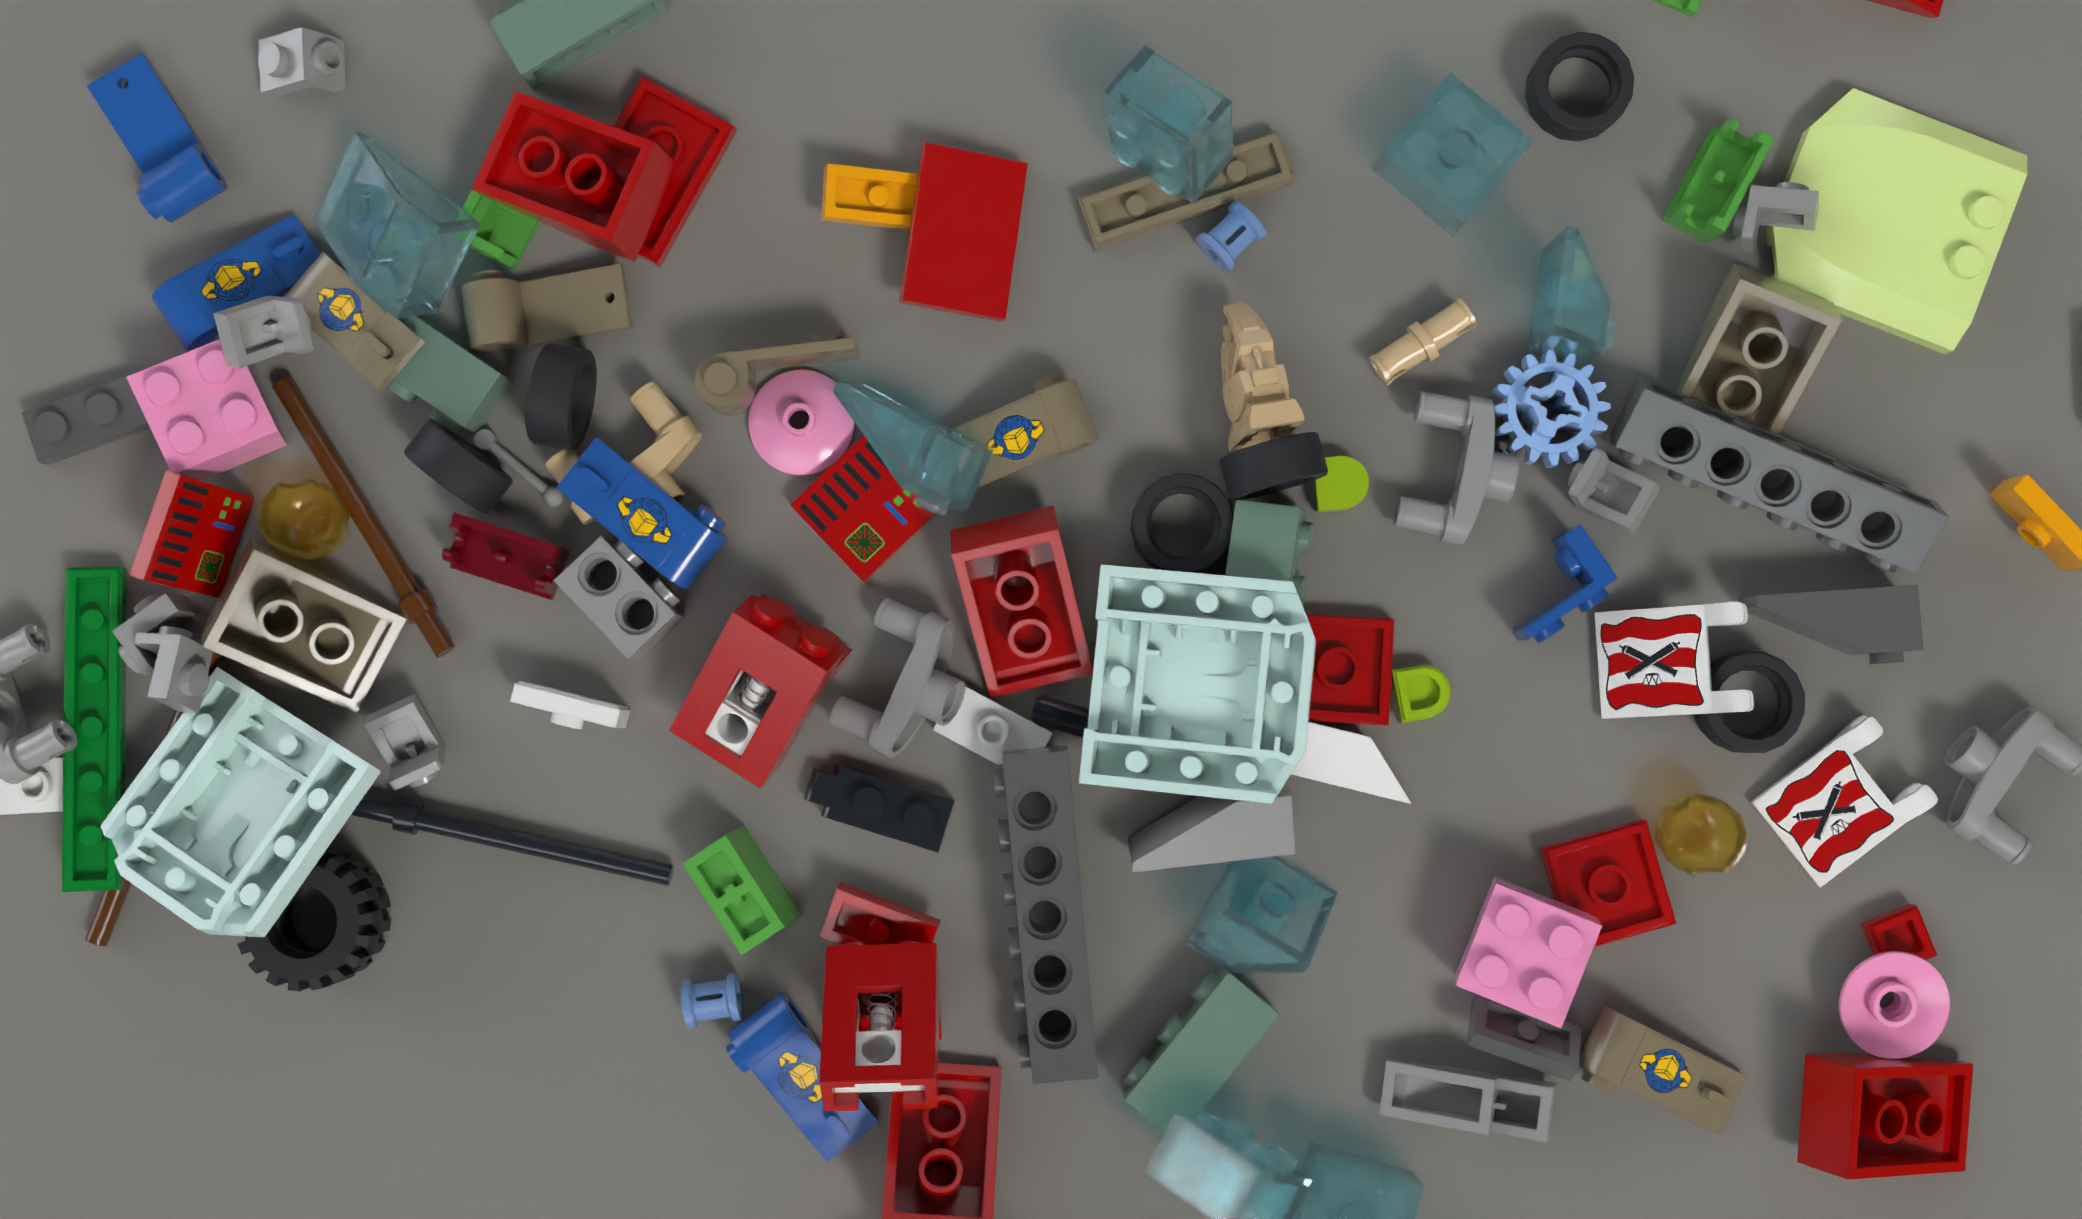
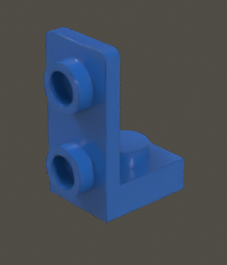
M1581 524L1567 529L1551 540L1557 550L1553 556L1558 567L1570 580L1577 578L1581 585L1515 629L1512 633L1518 641L1534 637L1537 643L1542 642L1565 626L1561 617L1575 607H1578L1581 613L1609 596L1604 587L1618 579V577Z

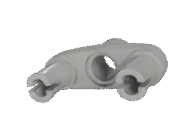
M1421 391L1415 409L1414 422L1460 431V436L1464 437L1452 499L1448 500L1447 504L1400 496L1396 506L1393 526L1438 535L1441 542L1462 546L1471 532L1484 498L1506 503L1511 501L1518 477L1519 456L1494 451L1495 413L1492 399L1469 395L1468 399L1465 400Z
M886 598L876 612L874 625L913 644V649L897 681L887 707L881 713L871 707L842 696L835 703L829 721L831 725L867 741L871 750L888 758H893L910 743L926 718L942 726L948 725L953 720L964 699L965 683L946 674L955 639L954 622L938 613L929 612L924 614Z
M27 624L20 630L0 639V778L10 784H18L39 772L41 765L76 748L78 743L76 733L71 725L63 720L60 722L59 719L51 721L30 734L28 732L13 673L15 669L50 652L51 648L50 640L41 627L33 626L32 624Z
M2036 706L2028 707L2014 715L1992 737L1976 726L1967 728L1950 745L1944 758L1947 766L1963 776L1947 813V827L1967 841L1976 840L2010 865L2020 863L2029 853L2033 841L1995 815V807L2033 752L2070 777L2071 775L2073 777L2082 771V745L2054 726L2055 720Z

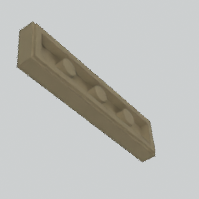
M1276 130L1078 197L1077 202L1094 251L1227 207L1233 201L1241 202L1294 184L1295 176L1279 131Z

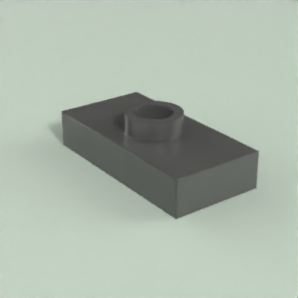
M1476 995L1471 1003L1467 1046L1569 1081L1574 1077L1579 1069L1581 1026L1564 1020L1562 1028H1558L1488 998Z

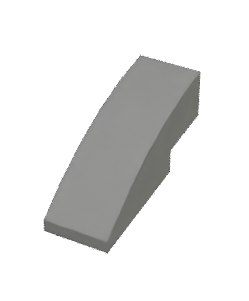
M1386 1060L1379 1115L1482 1135L1495 1133L1547 1143L1551 1137L1557 1083L1451 1066Z

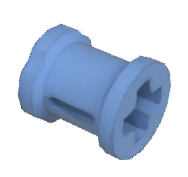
M1233 201L1229 205V214L1208 234L1202 232L1196 237V242L1205 255L1216 266L1227 273L1235 267L1234 260L1254 240L1261 242L1267 236V232L1259 219L1238 201ZM1237 231V233L1227 243H1225L1226 240Z
M737 972L729 973L725 980L697 984L692 979L682 980L681 1005L687 1028L697 1027L699 1021L726 1017H731L733 1022L743 1020V992Z

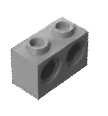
M600 536L553 581L627 659L638 661L684 617L674 607L680 601V598L659 577L651 582L637 568L644 562L643 559L621 540L615 544L612 540ZM611 561L617 570L616 581L609 589L600 591L593 580L594 571L601 563ZM648 600L653 606L654 618L648 627L638 630L630 621V611L638 601Z

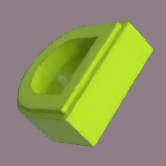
M1325 457L1328 474L1313 481L1316 513L1343 511L1353 508L1364 499L1368 492L1369 477L1366 469L1359 461L1352 457Z
M1429 665L1392 670L1391 682L1399 723L1432 718L1446 708L1451 690L1446 676L1440 670Z

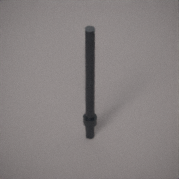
M364 796L352 812L353 816L392 824L394 831L416 835L418 831H424L669 886L674 870V865L425 810L423 803L400 799L398 803Z

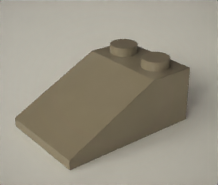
M1734 262L1708 311L1676 391L1779 435L1843 320L1833 302ZM1676 426V427H1678V428H1681V429H1683V430L1689 432V430L1686 429V428H1684V427Z
M250 538L201 631V639L204 648L357 713L407 619L397 611L315 567Z

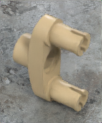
M651 381L638 389L630 397V401L657 437L653 445L630 461V463L676 501L680 502L685 493L672 478L671 474L697 446L702 437V432L689 416L683 417L657 383ZM563 449L552 456L545 463V466L556 481L560 483L579 457L573 450ZM572 501L570 508L583 525L597 522Z

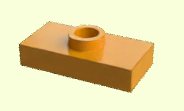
M827 163L824 167L821 221L909 230L917 174Z
M2028 474L2003 480L1989 494L2019 525L2017 532L2026 543L2042 550L2062 571L2082 569V530Z

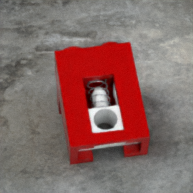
M763 593L759 597L752 594L732 612L669 731L761 789L780 767L825 686L844 666L852 649L841 643L839 637L829 629L814 626L795 614L794 609L785 601L770 598ZM747 673L751 675L746 680L747 684H745L741 689L739 685L742 682L745 674ZM774 690L777 693L770 706H768L765 698H769V691ZM734 714L740 716L745 721L747 727L741 725L734 717Z
M908 940L898 944L868 945L862 942H850L845 945L826 946L819 1075L824 1112L858 1111L859 1093L904 1091V1109L938 1108L939 1040H942V1015L939 994L937 943H921ZM880 1057L890 1058L888 1061L883 1063L871 1062L872 1060Z

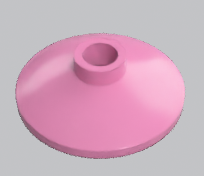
M792 370L779 374L769 380L756 394L750 407L748 418L749 434L758 454L773 468L798 476L813 475L828 469L849 448L855 427L854 411L844 390L828 376L811 370ZM796 411H805L809 415V422L803 429H794L790 425V417Z
M1884 952L1867 958L1848 975L1839 997L1840 1020L1851 1040L1864 1051L1887 1059L1910 1057L1928 1048L1943 1032L1950 1013V995L1941 974L1926 960L1907 952ZM1890 991L1894 992L1892 1004L1887 1007H1880L1881 998Z

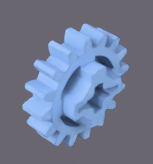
M1547 350L1542 354L1540 364L1532 354L1526 355L1521 359L1523 372L1514 366L1509 367L1503 374L1510 385L1498 384L1492 391L1495 396L1503 400L1501 404L1494 406L1495 417H1502L1503 424L1495 430V436L1508 434L1512 440L1505 450L1509 454L1520 448L1526 451L1524 464L1531 465L1541 455L1543 456L1545 467L1553 468L1558 465L1560 454L1567 464L1579 460L1577 447L1585 452H1589L1597 446L1590 433L1601 434L1607 430L1608 425L1597 419L1598 414L1610 410L1611 403L1598 401L1596 395L1607 386L1605 382L1591 384L1588 380L1594 369L1591 364L1580 370L1574 368L1576 354L1569 353L1559 363L1556 362L1554 350ZM1550 375L1549 380L1545 382L1544 387L1541 389L1533 386L1528 388L1523 386L1533 377ZM1573 387L1578 392L1580 399L1582 401V405L1578 403L1577 398L1572 390ZM1548 399L1554 401L1552 410L1559 413L1558 416L1551 420L1546 418L1547 409L1540 405ZM1517 413L1522 415L1528 428L1527 432L1522 428ZM1558 429L1566 432H1576L1566 442L1549 444Z

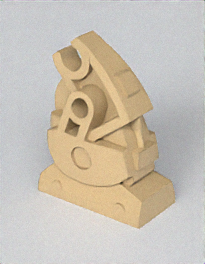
M1244 302L1223 305V313L1227 317L1228 325H1223L1222 328L1225 339L1221 347L1222 395L1227 415L1232 422L1228 438L1229 452H1234L1258 443L1289 436L1305 419L1296 399L1289 398V384L1284 364L1276 365L1273 339L1262 319Z

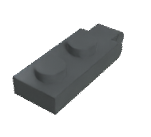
M129 375L22 412L38 463L50 465L150 429L126 378Z

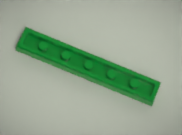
M122 566L65 568L64 721L69 723L74 729L78 743L76 748L63 753L62 892L124 890V878L120 876L114 861L118 857L112 839L104 836L101 829V824L125 793L126 663L118 651L122 645L112 632L126 622L127 569Z

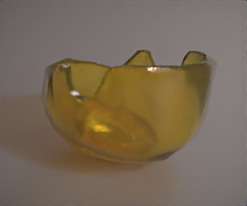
M307 478L304 482L284 484L280 482L272 486L258 504L256 524L265 542L281 554L296 560L311 561L334 553L336 548L343 544L349 533L350 511L340 493L323 483Z
M1703 793L1683 795L1671 800L1670 804L1663 807L1657 817L1655 841L1663 858L1679 870L1685 871L1692 876L1707 872L1726 873L1745 854L1748 831L1741 814L1718 797Z

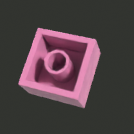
M220 339L126 377L171 472L203 481L287 446L250 366L242 368L228 367Z
M1494 876L1456 971V986L1562 1028L1602 924L1596 916Z

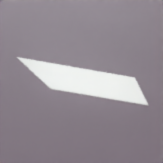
M1312 722L1308 723L1306 751L1291 775L1412 804L1371 737Z

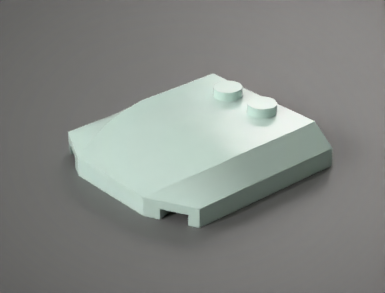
M1101 564L1095 619L1098 620L1088 727L1087 729L1084 728L1079 783L1272 804L1304 755L1307 744L1316 639L1294 583L1292 581Z
M216 667L210 675L208 687L203 693L199 713L183 712L101 824V829L104 836L113 841L118 854L114 861L120 876L194 928L212 935L265 937L381 771Z

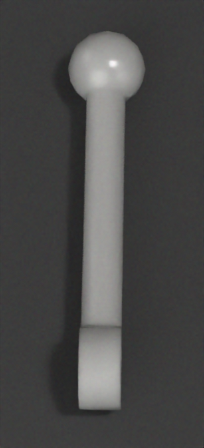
M481 429L476 432L474 444L477 448L483 451H491L538 490L543 495L545 504L549 507H557L562 504L564 494L555 486L549 487L497 443V436L492 431Z

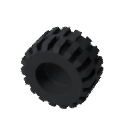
M326 849L265 937L245 936V941L237 943L241 955L251 952L255 958L248 966L256 974L267 970L269 974L266 982L274 986L288 983V990L299 992L311 988V991L328 987L355 976L356 972L366 969L373 962L371 956L382 951L386 941L381 939L380 935L390 930L392 919L383 918L382 909L391 907L389 895L379 897L377 888L384 885L379 875L369 877L365 873L370 867L362 859L351 861L349 860L350 853L340 850L328 852V849ZM306 887L322 892L331 901L336 911V933L325 950H317L306 945L297 936L292 924L294 902Z

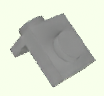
M300 27L258 40L261 93L279 97L311 87L332 92L346 89L345 53L342 39Z
M1782 182L1777 184L1776 187L1751 185L1748 204L1740 203L1735 213L1733 235L1742 236L1743 253L1754 254L1759 225L1815 230L1819 211V191H1811L1807 186L1795 182Z
M268 295L213 313L228 367L242 368L285 352L304 355L314 350L310 334V318L304 309L301 299Z
M1596 447L1592 450L1587 460L1582 458L1576 463L1568 479V487H1570L1568 494L1577 509L1631 535L1635 533L1660 490L1658 483L1610 461L1606 452Z
M162 592L154 593L140 601L133 608V611L136 613L133 617L112 631L122 645L118 649L121 658L134 672L152 676L157 659L156 654L134 644L136 633L158 634L159 628L162 626L176 628L182 626L198 614V611L187 596L170 593L163 594Z
M162 626L159 628L158 634L136 633L134 644L157 655L147 697L179 712L199 713L203 693L208 687V672L213 651L193 641L194 634L181 628Z
M415 694L365 716L363 725L390 768L388 782L393 790H398L408 784L411 787L421 786L438 775L440 769L443 768L446 745Z

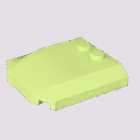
M1853 88L1802 133L1784 182L1800 183L1807 186L1811 191H1819V211L1815 230L1766 227L1767 247H1772L1775 272L1771 277L1833 302L1839 314L1944 355L1954 351L1973 321L2028 175L2027 155Z

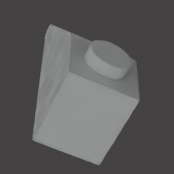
M1287 782L1272 804L1198 796L1127 838L1132 871L1134 873L1296 854L1292 795Z

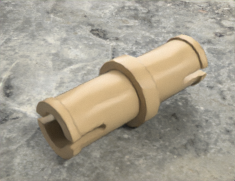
M1458 298L1424 323L1420 324L1416 321L1406 328L1407 334L1377 354L1368 357L1370 364L1381 381L1388 386L1394 379L1423 360L1431 362L1439 357L1438 350L1470 329L1473 330L1477 327L1476 319L1464 301Z

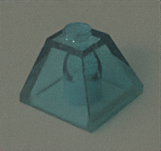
M1566 227L1541 250L1528 354L1542 356L1547 350H1554L1556 358L1563 359L1569 353L1576 354L1575 361L1591 363L1603 355L1605 349L1609 350L1615 336L1616 320L1609 317L1611 300L1578 228Z
M1278 856L1231 861L1204 905L1186 945L1232 973L1305 972L1310 965L1338 892Z

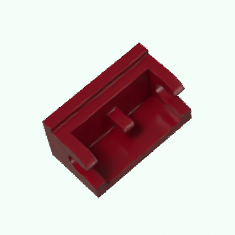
M453 513L449 528L452 532H455L454 542L450 549L444 548L442 551V559L451 563L450 568L549 600L554 599L558 585L553 580L563 572L570 550Z

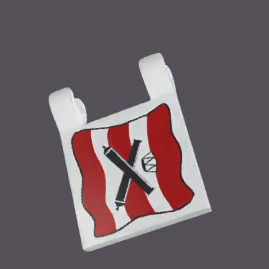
M1724 602L1595 612L1602 719L1748 712L1753 710L1754 697L1750 690L1712 691L1708 626H1730L1747 623L1748 613L1746 605L1740 602Z
M1865 715L1856 717L1835 738L1750 802L1817 887L1820 888L1906 822L1926 812L1938 801L1937 795L1929 786L1912 783L1890 802L1853 754L1871 744L1883 734L1881 725L1873 717Z

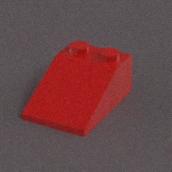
M515 91L471 189L480 195L582 242L635 262L678 164L654 141Z
M1054 505L950 530L951 556L990 698L1093 674L1092 661Z
M1845 1052L1805 1054L1797 1162L1847 1180L1964 1172L1966 1168L1973 1064L1965 1061L1912 1057L1887 1059L1872 1054Z
M939 1063L938 1108L904 1109V1091L891 1092L881 1219H994L1002 1067Z

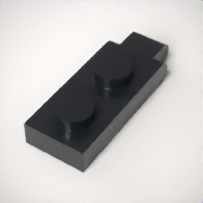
M837 764L834 774L813 768L804 796L805 800L824 806L821 816L937 853L940 850L955 800L839 764Z

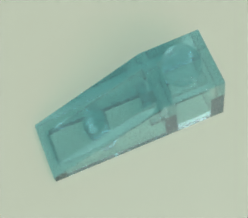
M836 382L833 390L836 397L898 484L918 496L916 503L919 506L940 515H945L949 510L969 509L992 455V449L863 383Z

